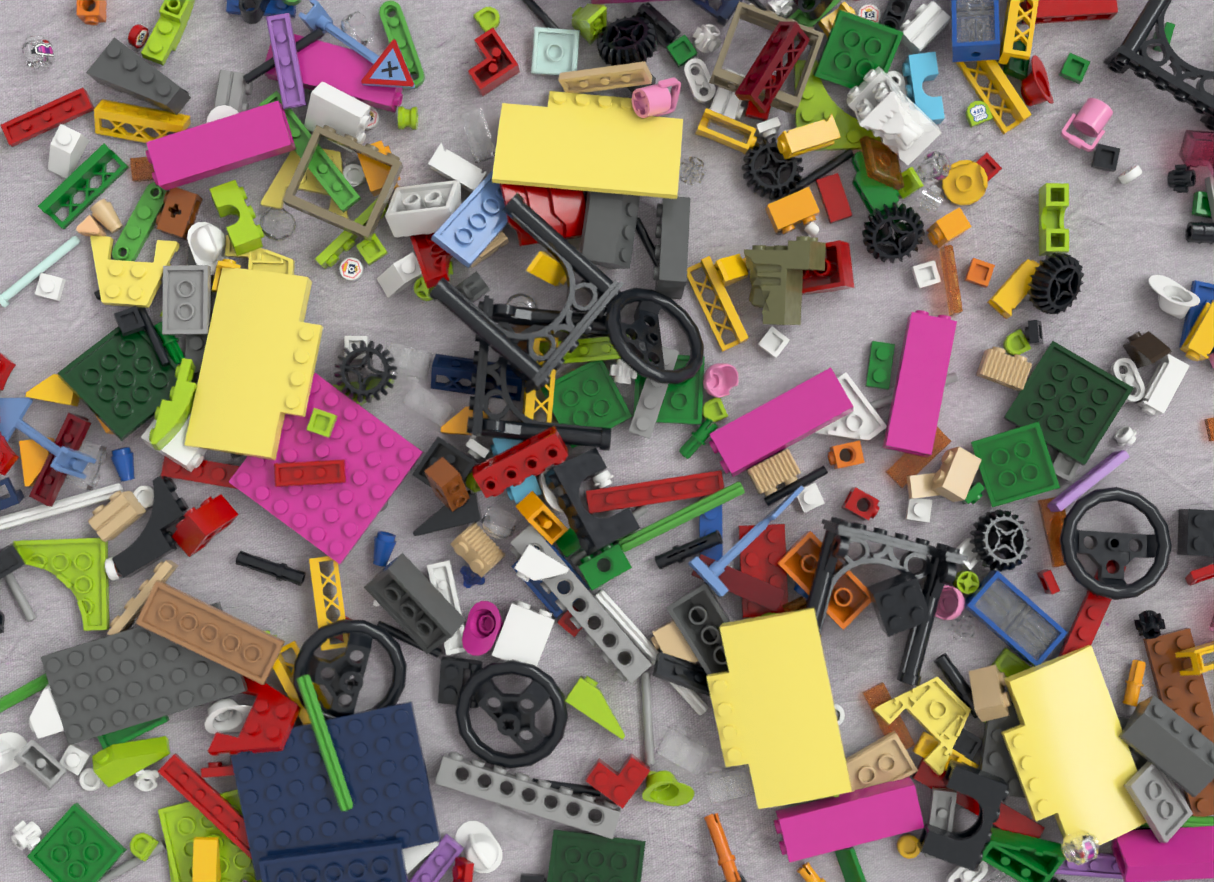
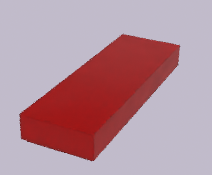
M344 459L274 464L275 487L346 483Z

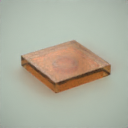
M866 135L859 139L868 177L896 190L903 188L904 181L897 154L887 145Z

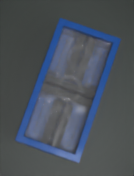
M951 0L953 62L999 59V0Z
M991 570L979 583L978 589L965 599V608L1030 666L1041 664L1068 633L998 571Z

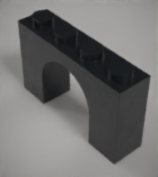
M597 448L563 462L544 474L547 486L553 491L558 506L565 513L570 528L574 530L579 539V544L587 556L627 537L640 528L630 508L609 518H598L591 515L583 507L579 496L581 483L598 475L607 468Z
M951 759L942 781L946 788L968 795L978 802V818L970 828L961 832H950L925 823L917 845L922 853L974 871L976 864L979 865L982 861V849L984 844H988L990 841L991 827L993 822L996 823L1000 816L999 807L1001 802L1006 800L1009 788L1003 778Z

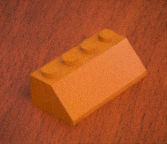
M806 531L777 563L808 595L822 542L811 531ZM839 559L835 570L843 564ZM850 570L843 574L834 585L826 612L842 630L871 603L867 588Z

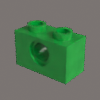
M611 544L601 549L602 553L594 557L591 554L580 560L582 564L578 567L591 590L598 588L632 568L619 544ZM606 558L610 561L611 567L608 571H600L598 569L597 563L600 559Z

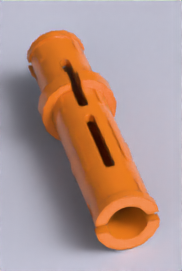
M718 813L704 817L717 852L718 865L722 867L726 882L742 881L734 861L736 860L735 855L731 853Z

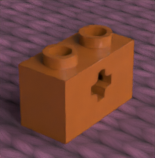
M177 187L170 189V191L165 193L163 200L165 205L163 211L157 216L156 229L162 233L188 241V230L195 223L203 199L198 194ZM175 211H177V212L181 211V214H180V215H179V214L174 215V212H175Z
M443 457L424 471L435 496L452 512L458 507L463 506L470 498L460 473Z

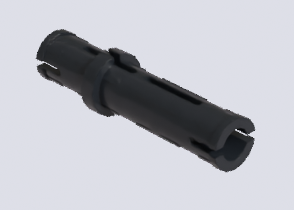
M715 530L684 545L673 546L672 550L655 556L656 564L659 569H663L676 562L682 563L690 556L723 544L722 536L718 530Z
M240 551L236 558V565L273 576L278 581L284 580L302 586L305 580L306 572L288 567L285 563H275L244 551Z
M947 653L940 655L934 662L955 689L959 698L971 709L970 713L973 717L978 718L970 686L954 666Z

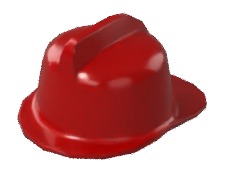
M1034 55L1031 59L1032 72L1021 82V95L1027 106L1038 105L1046 101L1053 104L1054 100L1050 92L1046 69L1041 59Z

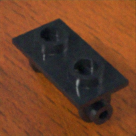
M649 2L643 3L638 8L639 12L635 15L636 19L642 16L644 20H649L653 24L658 36V42L665 49L681 33Z

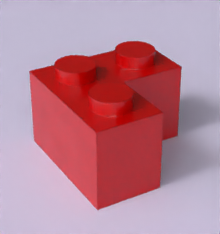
M494 28L474 39L476 48L484 60L468 70L471 81L482 97L520 72L518 63Z
M222 494L214 499L208 497L200 504L201 507L198 509L193 507L184 514L185 518L175 526L177 530L172 535V538L189 557L206 547L216 534L230 526L239 515Z
M632 753L618 772L599 758L586 775L585 781L623 809L649 774L650 767Z

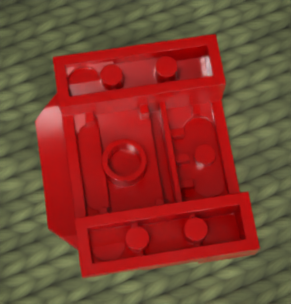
M499 183L505 206L518 193L524 198L523 201L566 240L582 237L586 209L583 191ZM507 215L508 224L517 232L520 247L539 244Z

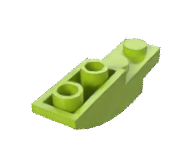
M164 0L159 10L160 18L141 52L143 58L164 66L171 51L176 50L182 38L195 0Z
M182 358L181 365H178L176 368V385L172 386L170 391V400L172 401L162 400L161 406L156 408V425L149 434V442H151L155 450L160 451L177 435L192 411L197 388L196 383L192 382L196 368L192 359Z

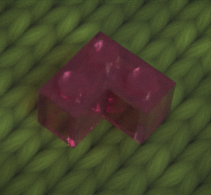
M1186 130L1179 153L1180 158L1184 164L1192 168L1207 166L1213 177L1214 131Z

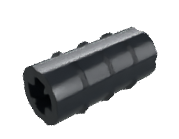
M1202 221L1189 222L1185 231L1187 242L1214 244V223H1203Z

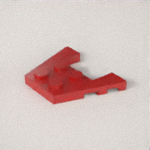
M244 676L248 690L242 693L257 698L239 737H234L216 732L208 753L212 756H219V753H230V755L246 751H252L253 753L283 751L301 708L267 683L262 685Z

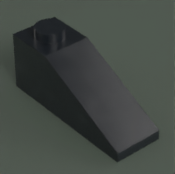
M468 490L470 498L463 506L458 507L453 512L444 505L414 530L413 535L420 536L482 521L483 518L477 494H471V490Z

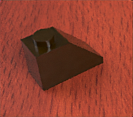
M1138 331L1127 338L1129 342L1123 345L1127 354L1135 363L1136 368L1151 365L1172 352L1167 345L1150 331L1142 334Z

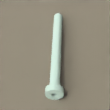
M77 236L71 237L2 294L0 293V304L3 307H7L10 304L8 300L77 246L80 239Z

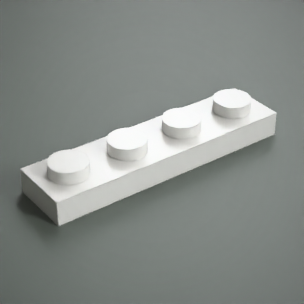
M451 561L427 565L431 584L462 615ZM464 623L450 639L444 642L446 655L466 651L462 643L465 629Z

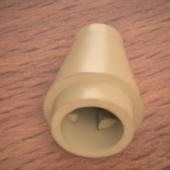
M106 199L98 201L90 208L92 216L112 234L123 227L111 202H107Z

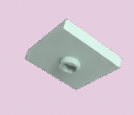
M534 27L531 73L559 76L563 72L577 71L580 31Z

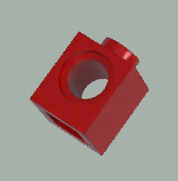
M852 487L841 508L865 521H869L870 517L874 519L880 507L877 504L880 500L856 487ZM861 498L865 499L868 504L867 509L863 512L857 508V502Z

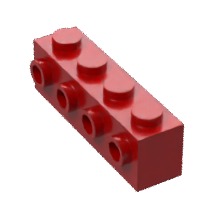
M554 425L473 467L472 476L486 498L490 496L496 497L502 494L509 486H518L525 481V478L531 475L537 476L543 473L545 468L550 465H559L564 462L566 457H568V448Z

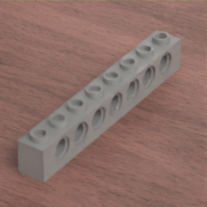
M529 525L510 542L513 545L510 550L518 559L521 558L530 544L531 546L539 547L541 552L568 568L532 525ZM570 569L565 574L542 579L543 581L540 585L548 594L551 592L555 594L558 598L555 603L563 612L567 609L573 615L570 620L578 629L581 627L585 629L588 633L585 638L593 647L598 645L603 650L600 655L608 664L611 662L615 664L618 668L615 673L623 682L628 680L632 683L652 666ZM561 581H567L570 584V590L566 594H561L557 590V585ZM577 598L585 601V608L582 611H575L572 607L573 601ZM591 616H597L600 619V625L596 629L588 627L587 622ZM608 633L613 634L615 637V642L611 646L603 644V637ZM622 651H627L630 654V660L625 664H621L618 661V655Z
M456 752L445 753L435 784L610 839H613L621 813V808L617 807V804L612 801L604 800V803L595 800L596 797L593 795L582 793V796L574 794V790L564 786H560L558 790L552 788L551 783L538 779L536 783L529 780V776L516 772V775L507 773V769L494 765V768L485 766V762L478 759L468 761L463 759V755ZM460 767L466 768L469 776L467 778H460L457 775V769ZM482 774L488 775L491 778V783L489 785H482L479 782V776ZM509 781L513 785V790L511 792H504L501 789V783ZM531 788L535 791L536 795L532 799H527L523 796V790ZM548 795H553L557 798L558 802L554 806H549L545 803L544 799ZM570 802H575L579 805L580 809L575 813H571L567 810L566 806ZM593 809H598L602 813V816L597 820L589 817V812Z

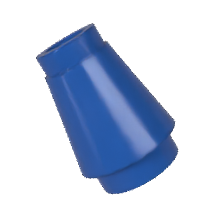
M130 447L112 450L110 458L121 482L135 479L134 452H131Z
M378 531L377 536H374L373 564L386 567L397 542L395 540L396 535Z

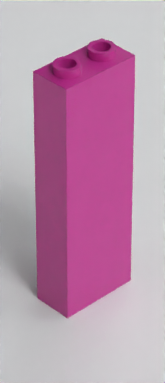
M294 34L295 43L302 39L303 36ZM316 40L297 53L305 89L313 91L323 81L371 107L394 113L397 107H400L403 100V88L366 86L361 83V80L373 64L354 50ZM271 44L265 62L273 57ZM275 67L264 74L268 79L278 81Z
M279 101L146 142L148 147L146 156L149 163L153 164L155 171L152 172L154 182L164 190L176 188L296 150L285 110Z
M916 310L908 316L883 448L923 457L932 455L957 321L951 320L950 316H929L928 312Z
M830 367L710 433L712 441L709 444L715 454L720 453L723 459L720 461V464L725 473L730 472L732 477H735L854 411V406Z
M910 777L858 789L854 792L839 794V797L831 796L775 811L777 820H773L776 833H781L783 840L779 841L782 855H787L789 863L924 828L915 784Z
M1214 826L1179 828L1167 843H1160L1151 829L1131 830L1112 839L1111 849L1124 882L1214 878Z

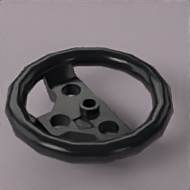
M631 288L619 292L607 306L605 327L610 343L621 360L637 374L656 383L680 384L694 378L703 364L704 344L697 325L687 311L673 299L653 289ZM639 302L634 313V323L630 325L621 322L620 312L627 304ZM660 309H663L678 322L685 332L690 346L688 362L684 367L677 370H665L658 316Z
M1119 487L1096 489L1077 500L1064 518L1060 535V546L1064 564L1077 583L1097 596L1112 600L1138 597L1154 587L1168 568L1172 548L1168 524L1158 508L1138 492ZM1118 501L1130 504L1143 513L1154 529L1155 534L1078 530L1077 525L1086 511L1099 503ZM1087 536L1094 543L1091 549L1086 548L1084 545V539ZM1132 539L1138 543V550L1136 552L1129 548V542ZM1077 554L1087 555L1097 565L1099 581L1086 572ZM1134 558H1154V563L1145 576L1132 584H1126L1124 580V567ZM1108 561H1112L1116 566L1113 574L1109 573L1106 569Z
M342 619L320 627L304 641L294 661L293 685L300 704L306 709L297 678L309 675L313 683L325 685L333 697L329 709L324 708L320 704L325 720L354 714L359 692L363 686V677L371 651L372 639H374L388 652L393 666L392 683L385 697L368 710L396 705L406 686L407 663L400 644L384 628L366 620ZM344 633L349 634L345 652L332 660L313 655L315 650L328 639ZM355 650H359L363 653V657L358 661H354L350 658V654ZM324 668H332L335 673L332 677L325 678L321 675V671ZM341 695H349L352 698L350 703L343 705L338 702Z
M516 660L493 662L473 673L459 691L455 709L459 734L470 751L489 764L509 769L532 766L549 756L563 739L568 720L565 696L553 677L533 664ZM514 674L529 678L532 682L520 694L503 693L494 684L492 678ZM473 696L477 704L497 723L498 731L505 736H510L524 751L523 753L508 754L495 751L479 739L472 728L469 715ZM492 697L497 698L500 701V705L492 707L489 705L488 699ZM550 698L554 719L550 733L545 735L535 726V713ZM529 699L533 702V707L526 709L522 707L521 701ZM526 730L531 732L533 737L525 740L520 736V733Z

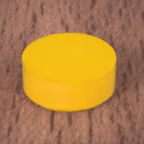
M904 834L898 839L897 850L904 858L912 859L920 853L917 845L918 839L914 835Z

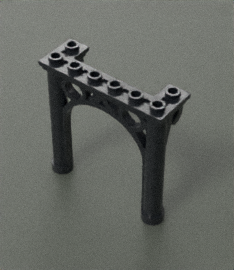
M1148 0L1121 46L1114 50L1103 63L1108 65V69L1115 73L1123 74L1128 69H1131L1137 77L1153 82L1157 89L1173 94L1177 101L1186 102L1193 106L1194 111L1203 114L1199 121L1203 122L1207 129L1214 131V95H1211L1204 89V81L1214 79V71L1199 69L1188 64L1171 48L1164 31V17L1172 0ZM1155 25L1157 39H1150L1146 41V38L1148 37V35L1150 34L1151 30ZM1160 46L1163 53L1162 61H1155L1150 58L1146 53L1147 47ZM1168 60L1171 61L1169 66L1172 68L1173 74L1161 68ZM1197 77L1201 78L1197 81L1196 88L1183 81L1185 79L1195 80Z
M517 193L502 211L551 253L562 265L566 274L567 296L564 306L556 319L545 328L532 333L519 334L507 331L497 325L444 277L431 290L428 296L434 301L438 300L511 364V370L518 377L526 381L523 386L526 388L524 391L528 394L532 390L538 391L546 385L551 378L548 374L553 369L557 371L565 362L563 356L567 352L571 354L580 344L577 341L581 335L586 336L594 326L591 323L596 317L600 319L606 313V307L621 292L619 289L624 283L622 281H612L523 201L524 198ZM574 272L583 279L580 284H575ZM585 289L590 293L591 300L586 306H580L576 303L575 291ZM573 310L580 313L586 312L574 326L571 320ZM559 331L567 333L568 335L556 348V341L552 335ZM544 338L549 342V350L545 355L539 356L535 354L533 350L535 339ZM513 341H527V353ZM545 361V362L542 364V366L537 363V362Z
M485 295L484 300L479 301L478 305L482 312L507 331L515 333L509 324L530 326L519 334L532 333L545 328L561 312L508 304H493L494 299L489 298V295ZM572 313L571 320L574 326L585 313ZM603 315L600 319L597 317L591 323L594 327L588 334L608 336L605 327L606 315ZM477 334L475 335V341L479 342V351L474 350L473 364L477 365V374L472 373L471 387H475V396H470L469 410H473V417H468L467 433H471V439L490 437L525 441L555 425L566 445L598 447L599 450L609 451L611 428L539 422L522 414L514 405L507 389L506 369L508 361L499 356L495 364L487 365L489 345ZM501 366L499 376V374L495 370L499 369V367ZM486 375L494 378L496 387L501 386V390L493 389L484 395ZM493 395H500L507 404L499 414H493L488 409V400ZM510 410L522 422L500 419ZM483 411L490 419L483 418Z
M831 517V521L822 519L823 529L826 531L805 608L815 609L820 635L833 587L838 579L847 571L860 565L875 563L890 566L902 574L909 571L908 562L911 558L917 557L922 559V569L913 574L918 579L926 576L922 592L932 620L909 630L897 676L898 681L919 686L922 677L920 672L941 592L945 584L951 585L954 582L957 574L956 563L962 565L963 560L967 561L968 556L959 554L960 549L949 545L937 543L935 547L929 545L930 541L916 538V541L908 540V535L895 532L894 536L887 535L888 531L874 527V530L870 531L866 530L867 525L852 523L836 517ZM866 540L880 543L882 546L878 551L870 552V547ZM851 542L860 543L862 546L861 555L854 559L847 555ZM893 547L909 550V552L905 553L901 560H899L894 555ZM838 558L843 559L845 563L835 570Z

